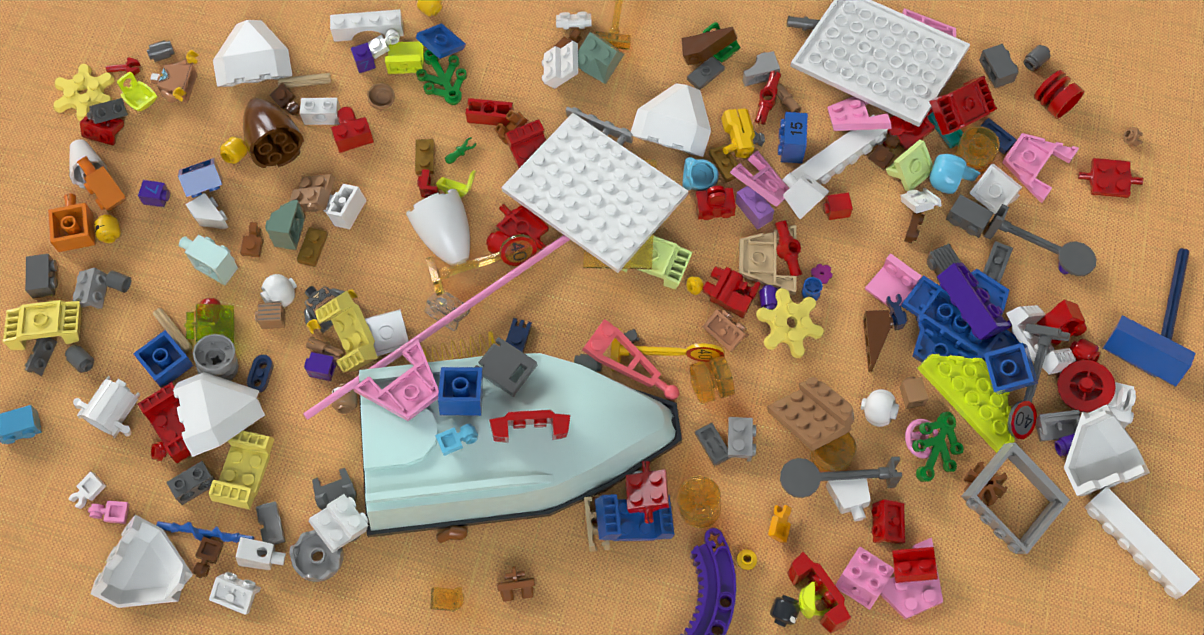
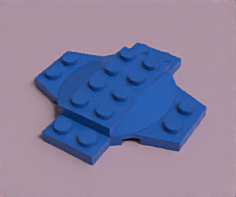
M980 270L972 271V275L979 282L977 286L987 291L990 295L989 301L996 307L999 306L1004 312L1010 290ZM924 275L901 305V307L917 316L916 320L920 331L912 357L921 363L931 354L963 356L964 358L971 359L982 358L985 361V353L1020 344L1016 336L1008 330L990 339L979 340L971 331L970 325L962 319L958 307L954 306L950 301L951 297L947 291Z

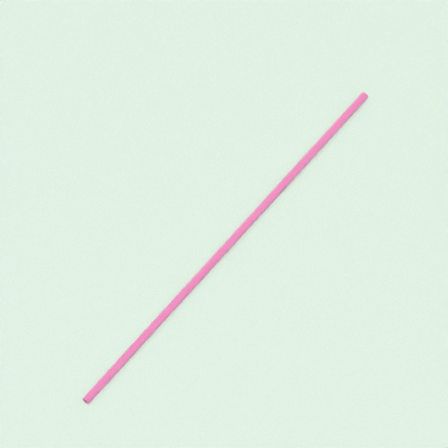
M563 235L369 369L386 367L402 356L403 350L419 340V343H421L570 239ZM359 376L304 412V417L307 420L351 391L359 384Z

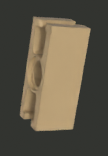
M584 497L589 551L594 552L597 551V547L593 543V535L599 534L598 527L592 526V522L597 520L596 512H590L589 506H591L590 501H592V497ZM609 540L602 542L604 550H610Z

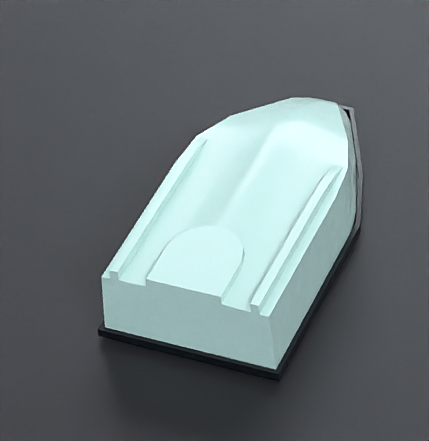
M542 353L526 354L537 361L538 366L514 397L483 377L481 416L440 415L437 399L410 421H407L359 395L366 517L368 518L367 536H385L445 529L453 526H470L554 515L584 501V497H593L610 489L624 480L626 475L640 470L643 461H645V464L646 461L651 463L681 444L682 437L677 403L627 387L580 364ZM483 356L428 362L438 389L441 367H475L478 365L483 368L478 363ZM413 365L359 370V383L370 376L381 389H384L412 368ZM522 366L517 369L510 380L515 383L525 371L522 369ZM552 410L555 414L570 415L567 437L552 440V426L547 424V427L534 428V425H526L524 429H513V426H508L509 442H495L489 419L504 417L508 412ZM465 424L475 426L478 433V440L476 442L466 444V442L461 441L462 449L446 456L443 455L435 435L454 427L456 432L459 433L461 431L460 428Z

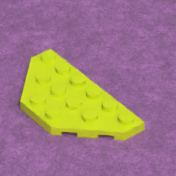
M931 354L921 363L917 369L996 453L1004 444L1014 443V437L1011 436L1008 430V417L1011 411V406L1008 404L1010 392L1003 394L994 392L986 362L982 358L971 359L964 358L963 356Z

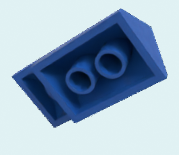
M1123 315L1102 348L1155 378L1159 377L1175 387L1191 367L1196 354Z

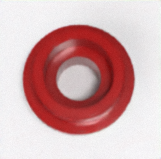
M157 442V444H152L151 458L161 462L166 457L167 450L163 442Z

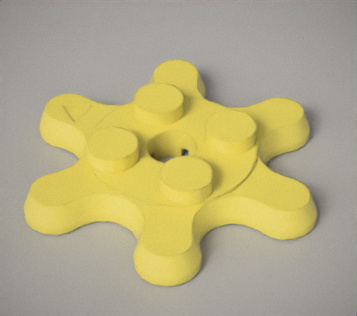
M81 64L78 68V74L74 75L73 79L67 80L58 77L55 80V87L63 91L64 95L54 102V110L62 113L69 108H74L77 110V119L81 121L89 112V106L113 100L112 97L104 94V89L113 84L114 76L110 73H104L98 77H92L91 67ZM88 89L86 93L79 94V91Z
M780 288L775 294L777 307L773 310L762 307L756 312L757 319L768 323L771 327L770 334L764 339V346L769 350H773L780 343H786L790 347L791 355L794 358H801L805 353L803 346L804 338L809 336L818 339L824 333L823 328L820 325L813 324L809 317L810 312L816 307V301L812 297H806L801 303L796 304L791 300L789 291ZM788 318L795 319L794 328L787 325Z

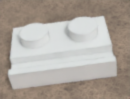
M923 188L922 192L909 190L901 195V202L916 214L934 209L935 205L938 207L942 206L941 199L926 188Z

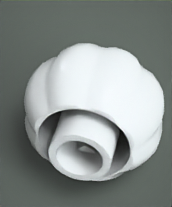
M273 274L264 280L261 287L263 292L260 295L265 304L282 303L285 308L293 302L295 298L294 289L297 286L292 278L288 279L281 274Z
M879 389L873 391L867 399L863 398L861 410H864L865 417L871 425L883 427L890 424L891 419L896 420L899 404H895L896 398L891 392Z

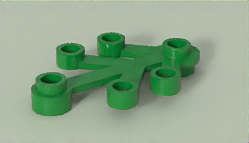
M429 49L426 50L424 53L425 63L432 65L437 76L427 74L424 69H419L416 72L419 81L428 82L423 87L425 94L444 97L448 104L457 105L462 99L460 88L463 81L467 78L466 70L460 68L456 71L457 79L452 87L450 84L456 67L460 64L458 56L452 55L449 57V66L446 73H444L438 62L439 58ZM432 83L442 85L445 90L434 88Z
M943 412L937 418V421L922 423L919 427L923 435L931 434L933 430L939 429L937 436L925 440H915L912 444L915 452H922L927 447L933 446L925 466H920L916 470V477L920 482H929L934 478L935 471L933 468L939 453L943 460V469L946 472H954L957 469L956 462L951 460L945 441L946 435L950 442V452L953 455L962 454L964 447L957 441L954 432L956 418L950 412Z

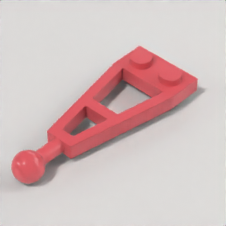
M606 319L602 321L582 349V351L597 362L650 388L656 385L664 391V396L668 400H675L679 396L678 387L667 385L659 379L661 373L618 328ZM614 338L634 357L628 367L603 355ZM638 362L652 376L651 378L633 370Z

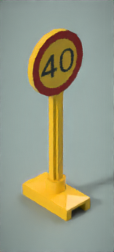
M614 338L611 343L610 359L621 364V356H630L631 354ZM705 343L693 344L686 349L678 347L635 346L643 355H686L693 360L702 362L719 361L725 356L723 348Z

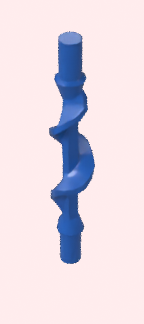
M158 521L156 526L165 531H171V533H192L195 539L202 541L203 537L209 539L218 537L223 542L233 541L235 543L240 541V537L255 539L254 536L240 533L221 532L218 526L211 531L195 528L191 522L179 525L175 522Z

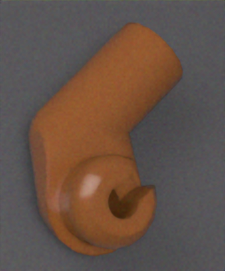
M453 526L438 533L436 538L439 543L449 539L463 540L466 538L468 530L464 526Z

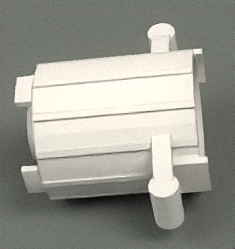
M108 376L88 404L82 402L79 398L74 399L73 404L77 409H81L77 414L79 419L82 417L94 427L112 435L113 438L119 432H122L125 436H130L132 433L130 427L122 423L137 402L140 394L138 392L136 395L132 394L131 390L126 387L125 382L118 379L115 383Z

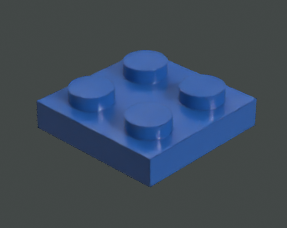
M442 23L420 31L416 35V39L439 59L463 50L466 45Z

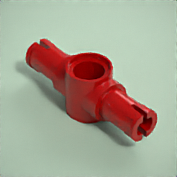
M771 71L767 85L760 91L759 110L754 120L758 124H760V120L761 125L766 124L768 113L776 104L777 86L781 77L779 72H776L775 75V71ZM772 96V99L765 100L764 97Z
M787 220L777 222L775 226L780 239L776 247L777 255L787 263L790 276L802 275L798 261L801 244L791 236Z

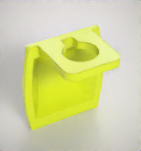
M128 72L117 80V84L122 91L121 97L136 111L147 109L158 98L149 86L141 81L137 82L132 72ZM130 78L131 86L129 88L123 86L124 81Z
M473 170L470 173L467 185L441 177L436 185L445 194H448L450 189H456L461 198L471 190L476 171Z
M811 582L805 588H802L799 595L800 611L807 619H811L813 616H824L826 612L831 610L830 608H825L823 611L816 610L815 601L821 600L822 596L815 595V582Z

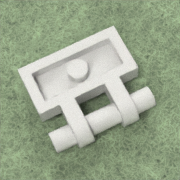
M578 12L577 14L560 13L556 15V28H563L564 30L569 29V27H579V29L592 27L591 14H587V12Z

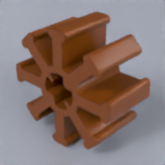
M984 462L977 463L974 469H970L966 474L964 481H969V483L964 488V492L985 468ZM1004 472L999 476L993 475L988 481L987 486H984L977 495L981 501L984 499L983 495H985L988 502L987 506L993 505L998 498H1001L1006 493L1008 487L1002 486L1008 478L1006 473Z

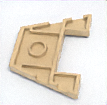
M797 225L789 226V232L793 239H796ZM774 230V232L768 234L761 233L741 238L739 242V273L746 279L760 282L763 285H773L778 289L784 288L789 291V294L796 295V276L776 275L777 243H779L778 240H780L778 231Z

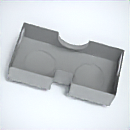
M276 501L257 506L258 521L261 525H264V528L260 529L262 541L274 545L285 542Z

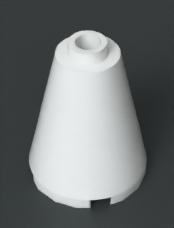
M79 139L70 144L69 176L74 185L77 184L80 188L86 189L83 185L86 183L84 180L86 174L77 164V161L87 156L96 170L102 166L107 170V166L85 140Z

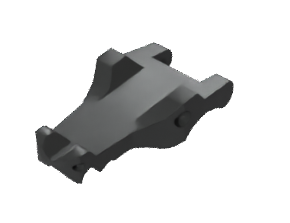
M345 468L339 469L342 479L321 486V481L318 477L312 479L315 501L321 510L325 509L327 504L343 494L347 498H353L356 503L357 493Z

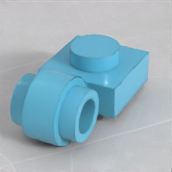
M465 424L460 428L461 431L459 433L456 432L454 427L435 435L443 455L446 456L462 449L461 441L466 442V444L476 442L478 440V433L475 426Z

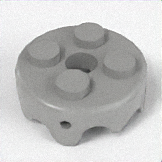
M315 530L302 533L296 544L290 547V557L294 570L308 581L321 582L333 577L343 562V547L332 553ZM318 551L323 552V558L320 561H313L314 553Z

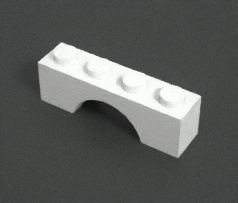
M400 9L330 15V30L334 42L350 41L354 35L363 31H376L385 36L388 30L393 29L399 33V36H404L403 19Z

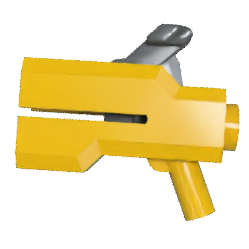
M729 109L724 111L721 121L724 131L731 138V144L723 148L724 154L734 151L735 156L745 159L750 157L755 149L754 144L758 143L759 146H763L765 142L764 134H758L754 131L748 109Z

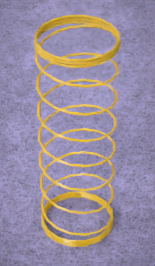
M489 331L488 334H490V335H489V346H490V338H491L492 344H493V343L495 344V341H494V337H493L492 331ZM423 347L422 350H423L424 355H425V357H426V360H427V362H428V359H427L428 353H427L426 349Z

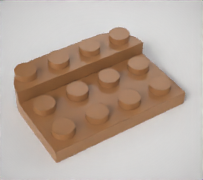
M810 377L806 381L799 383L800 390L767 406L768 413L812 451L851 431V425L854 422L852 405L815 377Z

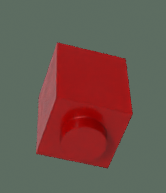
M849 192L827 195L826 201L823 203L824 214H827L828 220L851 217L853 207Z

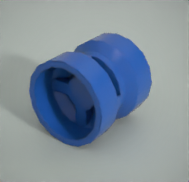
M816 277L807 278L804 281L801 292L802 297H812L815 301L818 300L823 287L821 280Z

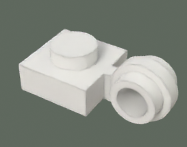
M393 29L388 30L385 37L381 34L368 42L374 59L390 51L388 45H394L399 42L400 36L397 31Z

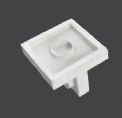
M991 164L970 191V194L996 214L1002 204L1008 206L1017 200L1020 196L1018 192L1022 186L995 164Z
M400 309L365 318L375 340L374 348L377 356L394 352L409 341Z

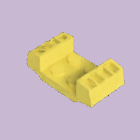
M347 291L315 311L319 324L329 320L332 321L334 329L341 340L347 355L338 359L337 363L343 372L357 371L378 358L374 348L375 340L359 305L353 302Z
M57 300L25 304L19 308L6 310L3 343L10 350L26 349V341L31 339L61 336L66 344L79 342L82 312L80 301L65 302Z
M241 431L228 440L231 445L219 481H212L209 496L214 502L250 510L266 471L274 438Z

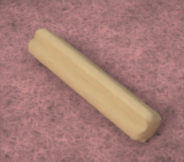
M330 73L279 78L278 86L281 83L285 84L287 88L331 83Z
M157 308L153 315L184 353L192 350L191 344L163 309Z

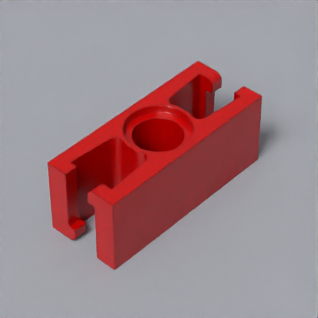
M468 98V108H466L465 114L467 123L494 126L502 123L504 126H507L510 121L507 120L506 114L510 110L514 111L513 102Z

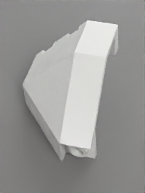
M245 20L236 24L213 59L217 87H232L241 83H259L267 79L292 76L287 47L262 20Z
M676 83L638 108L631 129L633 137L703 157L711 128L701 91L689 85Z
M206 372L178 382L173 389L175 398H179L180 406L177 407L179 421L185 426V431L182 432L183 440L192 457L221 446L265 416L257 399L259 390Z
M1108 405L1102 406L1090 413L1082 412L1064 465L1065 472L1077 496H1086L1099 489L1102 491L1106 487L1111 488L1122 482H1131L1150 473L1137 445Z
M135 515L121 533L123 537L117 546H114L106 560L107 564L103 572L99 573L94 581L90 594L117 608L178 602L184 585L193 574L164 530Z

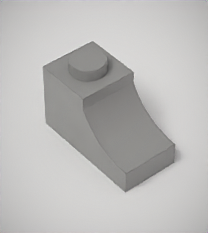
M774 51L763 52L756 56L755 65L743 73L742 81L744 87L768 81L771 71H775V75L776 72H780Z

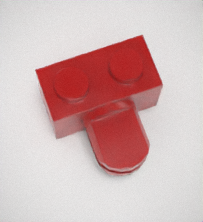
M342 107L338 110L337 117L340 125L331 127L339 153L374 143L366 117L356 119L351 107Z
M713 186L705 191H696L695 204L698 220L735 216L736 204L733 188Z
M1065 299L1037 322V325L1061 329V332L1070 333V337L1072 335L1080 336L1087 330L1086 321L1078 304ZM1051 340V343L1056 345L1062 342V340Z

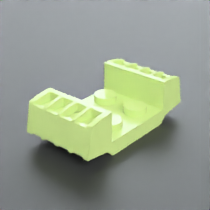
M652 235L621 270L627 272L629 267L664 279L663 286L676 289L693 252L680 247L676 243Z

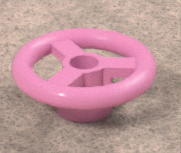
M916 419L908 425L905 441L913 455L925 459L929 457L931 449L929 450V447H927L923 452H915L912 444L915 440L928 439L930 434L923 435L921 432L912 431L917 425L930 421ZM937 429L933 430V437L937 436Z

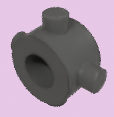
M635 329L624 333L632 343L640 339L637 337Z

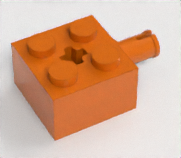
M87 156L77 161V164L86 174L84 178L86 183L83 185L90 195L93 193L96 195L97 199H95V202L101 210L106 209L109 212L126 201V197L104 166L96 170Z
M69 193V198L68 194H65V207L48 210L50 243L58 252L96 245L93 212L86 203L76 204L75 194Z

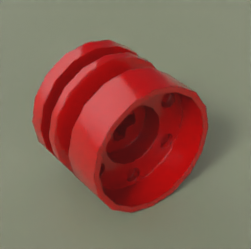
M1063 70L1056 71L1047 78L1034 94V99L1040 101L1042 106L1050 104L1047 111L1056 119L1067 114L1080 101L1085 92L1077 83L1068 85L1071 78L1065 76L1066 73Z

